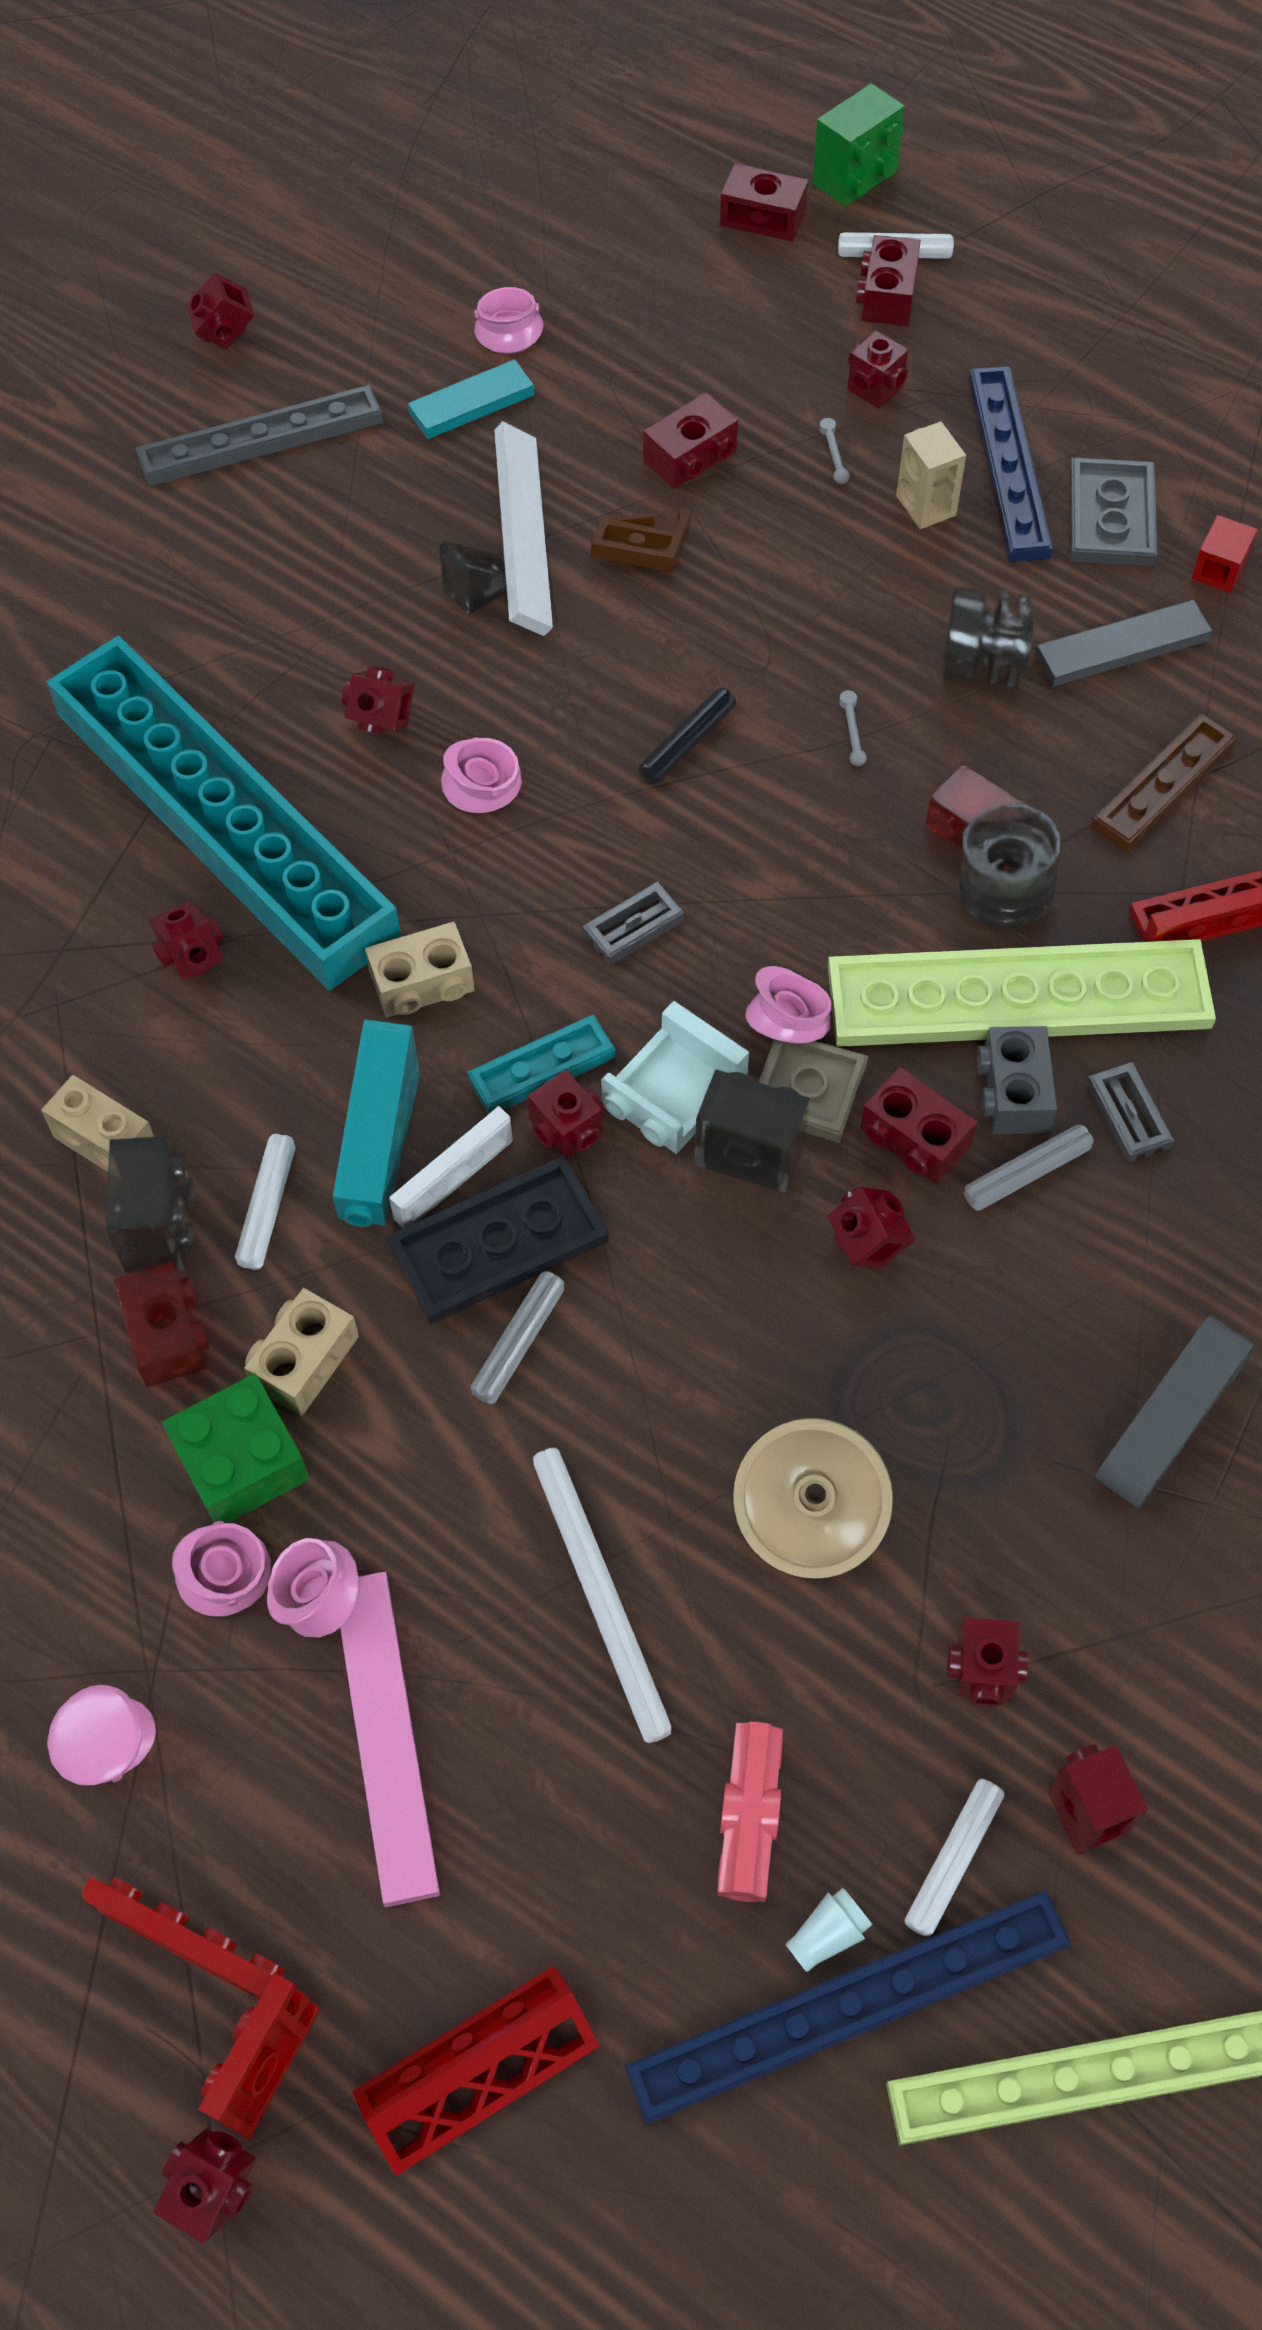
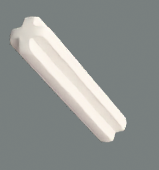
M843 232L838 239V253L841 257H863L864 251L871 252L874 235L921 240L919 258H950L954 247V240L951 234Z
M272 1134L268 1138L235 1254V1259L240 1267L258 1270L263 1266L296 1148L293 1138L288 1135Z
M985 1779L977 1781L905 1918V1924L922 1936L930 1937L936 1929L1004 1798V1791L992 1782Z

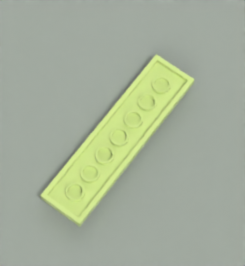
M1200 939L835 956L828 959V976L836 1047L986 1040L989 1027L1047 1026L1048 1037L1212 1029L1216 1020Z

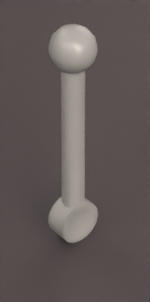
M824 418L820 421L819 431L826 435L836 469L834 480L838 484H845L848 482L850 474L843 467L834 436L836 422L831 418Z
M847 690L840 694L839 704L846 710L852 745L849 759L851 764L859 767L866 762L867 755L861 750L854 712L857 695L853 691Z

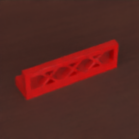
M1262 870L1133 902L1130 905L1129 913L1143 942L1200 939L1202 942L1262 926ZM1159 911V913L1151 914L1150 919L1148 920L1146 914Z
M553 1965L356 2088L352 2093L368 2128L393 2173L397 2176L589 2054L600 2045L572 1991ZM571 2017L579 2036L559 2049L545 2046L549 2031ZM511 2054L526 2057L522 2071L510 2080L494 2078L499 2062ZM459 2087L475 2089L472 2101L466 2108L458 2113L442 2110L449 2093ZM407 2120L424 2122L419 2137L396 2151L387 2133Z

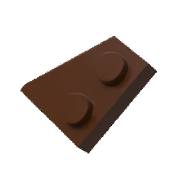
M686 508L678 509L677 518L655 520L653 512L640 513L630 517H603L591 542L590 557L608 560L613 563L620 562L647 567L651 570L673 572L691 524L692 510Z

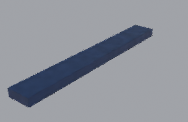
M1044 1890L626 2064L625 2070L647 2126L1068 1948L1071 1942L1047 1890Z

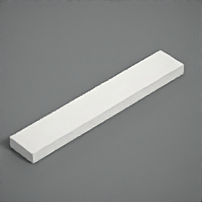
M502 421L494 431L509 621L545 636L553 628L537 443L535 437Z

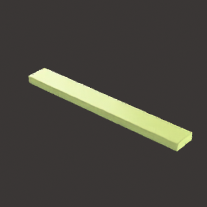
M1262 2011L888 2081L886 2086L899 2146L1262 2076Z

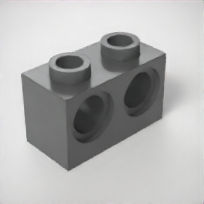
M1047 1026L989 1027L985 1046H978L977 1070L979 1075H986L987 1087L982 1088L981 1107L983 1116H990L992 1134L1050 1133L1057 1112ZM1005 1057H1013L1020 1062H1011L1005 1059ZM1017 1098L1024 1101L1026 1104H1015L1011 1102L1009 1099Z

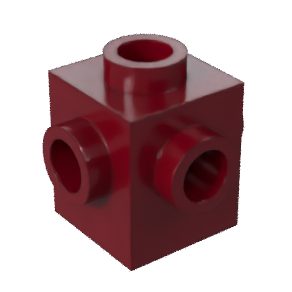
M215 272L202 288L191 296L187 305L194 333L203 341H212L226 349L237 336L243 334L247 324L255 316L247 289Z
M875 331L863 343H857L848 358L850 369L847 390L880 409L904 386L908 375V370L906 369L908 349L878 331Z
M368 666L367 671L352 674L351 679H348L345 683L342 693V704L346 706L344 718L358 721L357 728L373 733H383L384 728L397 730L407 727L415 683L393 678V670L378 666Z
M191 900L149 919L157 941L151 944L160 964L164 969L171 966L181 980L190 976L202 975L209 971L213 965L224 961L217 944L224 941L215 919L212 915L205 918Z
M564 1070L527 1096L529 1119L533 1123L532 1127L537 1138L546 1148L549 1149L553 1146L561 1156L567 1158L577 1150L582 1152L589 1149L603 1133L602 1112L604 1107L600 1098L591 1088L583 1089L567 1070Z
M866 1187L855 1188L846 1193L841 1198V1205L827 1215L835 1231L834 1236L838 1246L848 1255L851 1263L855 1266L882 1268L916 1240L903 1216L905 1213L903 1205L895 1195L887 1190Z
M964 1617L958 1631L957 1645H949L947 1658V1677L956 1678V1696L970 1697V1703L984 1707L1000 1706L1003 1704V1701H1011L1018 1684H1026L1028 1672L1027 1651H1019V1622Z
M208 2128L204 2129L188 2144L183 2141L179 2142L163 2168L162 2175L168 2181L153 2213L205 2244L228 2221L229 2217L235 2219L243 2209L253 2189V2184L247 2181V2178L257 2158L243 2150L240 2142L233 2136L220 2131H211Z

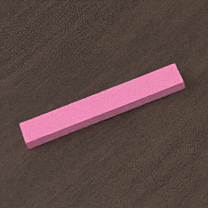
M385 1571L358 1577L359 1589L354 1609L340 1629L383 1905L386 1908L440 1896L388 1577Z

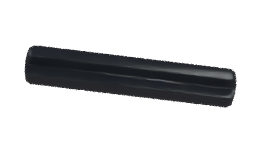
M720 688L715 691L639 765V774L644 777L647 783L655 784L659 782L735 707L736 699L730 694L729 690Z

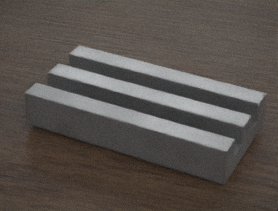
M656 882L583 925V936L588 941H593L594 949L598 953L602 952L604 961L611 966L684 922V912L664 888ZM656 900L660 901V903L643 912L642 914H635L636 912L640 911L641 909L645 908L646 906L650 905ZM630 917L626 920L625 924L618 927L617 929L611 931L605 936L601 934L609 928L613 927L614 925L618 924L619 922L623 921L624 919Z
M1133 1062L1088 1077L1086 1085L1127 1163L1136 1161L1137 1156L1142 1154L1144 1157L1151 1156L1155 1150L1160 1148L1162 1152L1171 1149L1174 1139ZM1119 1078H1124L1154 1137H1148L1137 1116L1134 1105L1128 1099L1118 1080ZM1104 1083L1107 1084V1086H1108V1088H1109V1090H1110V1092H1111V1094H1112V1096H1113V1098H1114L1116 1104L1118 1105V1107H1119V1109H1120V1111H1121V1113H1122V1115H1123V1117H1124V1119H1125L1127 1125L1129 1126V1128H1130V1130H1131V1132H1132V1134H1133V1136H1134V1138H1135V1140H1136L1137 1143L1134 1142V1140H1133V1138H1132V1136H1131V1134H1130V1132H1129V1130H1128L1126 1124L1124 1123V1121H1123V1119H1122V1117H1121V1115H1120V1113H1119V1111H1118V1109H1117L1115 1103L1113 1102V1100H1112V1098H1111V1096H1110V1094H1109V1092H1108V1090H1107V1088H1106V1086H1105Z

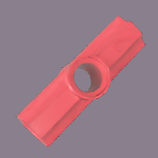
M752 1721L736 1723L730 1783L726 1782L720 1829V1833L724 1834L717 1882V1896L726 1897L734 1901L750 1903L766 1901L772 1840H776L780 1812L781 1789H777L783 1746V1729L768 1723Z

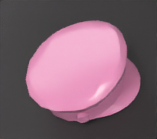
M503 287L492 290L478 301L477 310H474L475 318H477L474 327L476 338L483 346L499 354L523 352L537 341L543 330V320L538 312L539 304L535 302L533 295L520 288Z
M475 737L458 741L449 746L443 756L445 768L441 777L442 790L448 801L455 807L471 813H486L508 805L518 795L522 785L518 758L513 750L503 742L491 738Z
M768 966L756 973L755 981L760 993L747 1006L745 1014L747 1022L753 1029L769 1038L792 1044L809 1043L825 1036L830 1030L832 1001L824 989L818 984L782 967Z
M217 1521L213 1525L198 1528L181 1539L173 1552L172 1569L180 1597L190 1608L208 1616H228L250 1607L263 1595L271 1576V1558L265 1544L248 1528L235 1523Z
M305 1538L292 1543L278 1557L268 1581L267 1605L272 1618L278 1623L289 1625L296 1633L305 1637L320 1638L339 1629L354 1609L359 1589L356 1562L350 1552L334 1541Z
M108 1685L87 1687L72 1695L58 1709L50 1724L47 1746L51 1763L63 1778L78 1785H97L109 1781L117 1782L123 1778L122 1775L140 1764L151 1750L156 1734L155 1722L150 1711L142 1703L130 1699L120 1689Z

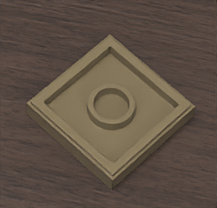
M774 1039L749 1107V1117L841 1143L867 1066L868 1056L818 1041L792 1044Z

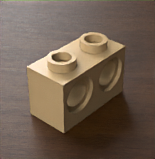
M941 421L905 434L903 439L896 496L919 529L957 515L966 454Z
M454 921L365 948L369 973L386 1018L397 1014H411L420 1007L443 1000L454 1001L466 993L475 991L472 966ZM441 965H450L447 968H437ZM398 978H404V979H405L404 981H401V982H393V980L398 979Z
M74 1075L65 1082L41 1109L55 1139L127 1185L131 1183L159 1150L147 1120Z
M303 1288L294 1301L288 1300L280 1308L275 1319V1327L266 1339L258 1340L250 1349L245 1361L246 1366L244 1367L247 1377L256 1373L270 1399L302 1417L359 1338L354 1316ZM320 1324L324 1326L315 1335L301 1334L310 1325ZM282 1364L295 1365V1368L287 1375L275 1376L272 1374Z

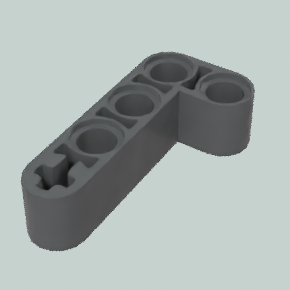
M1210 1314L1110 1452L1094 1479L1139 1509L1224 1389L1231 1385L1253 1353L1255 1343Z

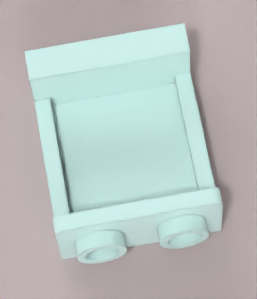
M673 1001L662 1012V1028L616 1077L611 1073H607L601 1079L602 1102L614 1117L620 1120L626 1118L639 1127L642 1134L652 1144L659 1147L664 1145L677 1154L747 1077L749 1052Z

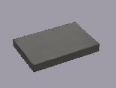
M1072 457L1069 467L1070 562L1155 566L1157 559L1154 462Z

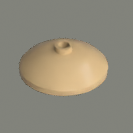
M797 1419L783 1423L768 1431L746 1453L738 1469L734 1484L735 1515L740 1530L748 1544L771 1566L798 1577L826 1578L840 1575L855 1568L865 1561L878 1547L887 1531L892 1515V1483L880 1454L857 1431L828 1419ZM811 1484L821 1485L826 1491V1498L819 1502L813 1501L808 1496V1486Z

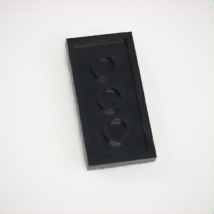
M561 1156L386 1236L388 1245L430 1325L609 1242L607 1229L565 1156Z

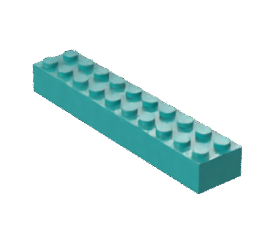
M119 635L46 681L58 716L328 991L368 964L365 948L401 937L396 907Z

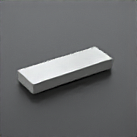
M498 1106L392 1194L389 1200L393 1219L402 1228L418 1222L511 1144L513 1138L510 1116Z

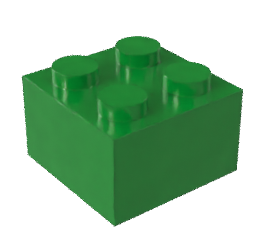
M871 83L819 117L816 127L812 184L845 207L858 197L865 195L871 188L883 180L890 178L898 171L900 162L899 153L905 106Z
M256 1373L161 1422L213 1523L217 1521L229 1523L310 1480L301 1454Z

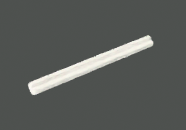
M549 1448L538 1452L533 1456L535 1470L643 1739L647 1743L662 1740L671 1734L670 1721L560 1451L557 1448Z

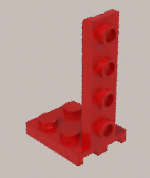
M90 1876L82 1890V1896L87 1903L97 1908L102 1915L259 2000L255 2008H248L238 2021L233 2035V2039L236 2042L224 2064H217L208 2075L202 2088L204 2100L198 2109L231 2131L250 2140L321 2008L310 2002V1998L305 1993L297 1990V1986L294 1983L283 1978L282 1975L285 1970L271 1960L255 1953L251 1961L248 1962L233 1953L237 1944L221 1933L207 1927L204 1934L200 1936L185 1927L189 1918L171 1906L160 1902L154 1911L139 1903L143 1893L128 1883L113 1877L110 1884L106 1885Z

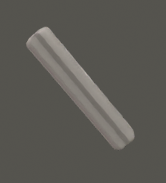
M1077 1124L967 1184L963 1193L964 1197L973 1210H982L1089 1151L1094 1142L1093 1137L1084 1125Z
M544 1271L538 1276L471 1384L472 1395L478 1400L490 1405L497 1401L564 1291V1281L559 1276L549 1271Z

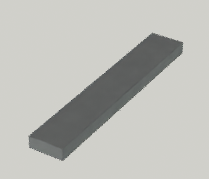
M370 385L139 446L135 449L149 487L381 424L383 419Z

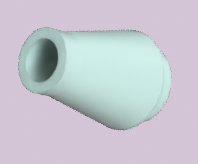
M842 1888L833 1896L828 1892L795 1936L785 1945L805 1971L808 1972L818 1963L864 1940L865 1938L862 1933L872 1926V1923L847 1891Z

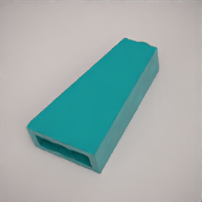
M364 1019L333 1192L338 1219L344 1220L353 1226L368 1227L372 1224L386 1226L391 1207L389 1197L394 1194L421 1075L413 1026Z

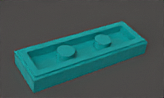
M514 359L409 402V415L428 440L534 396V384Z
M592 1014L467 1071V1077L489 1115L498 1106L504 1110L528 1099L527 1096L564 1070H567L574 1078L615 1059L616 1050L595 1015Z

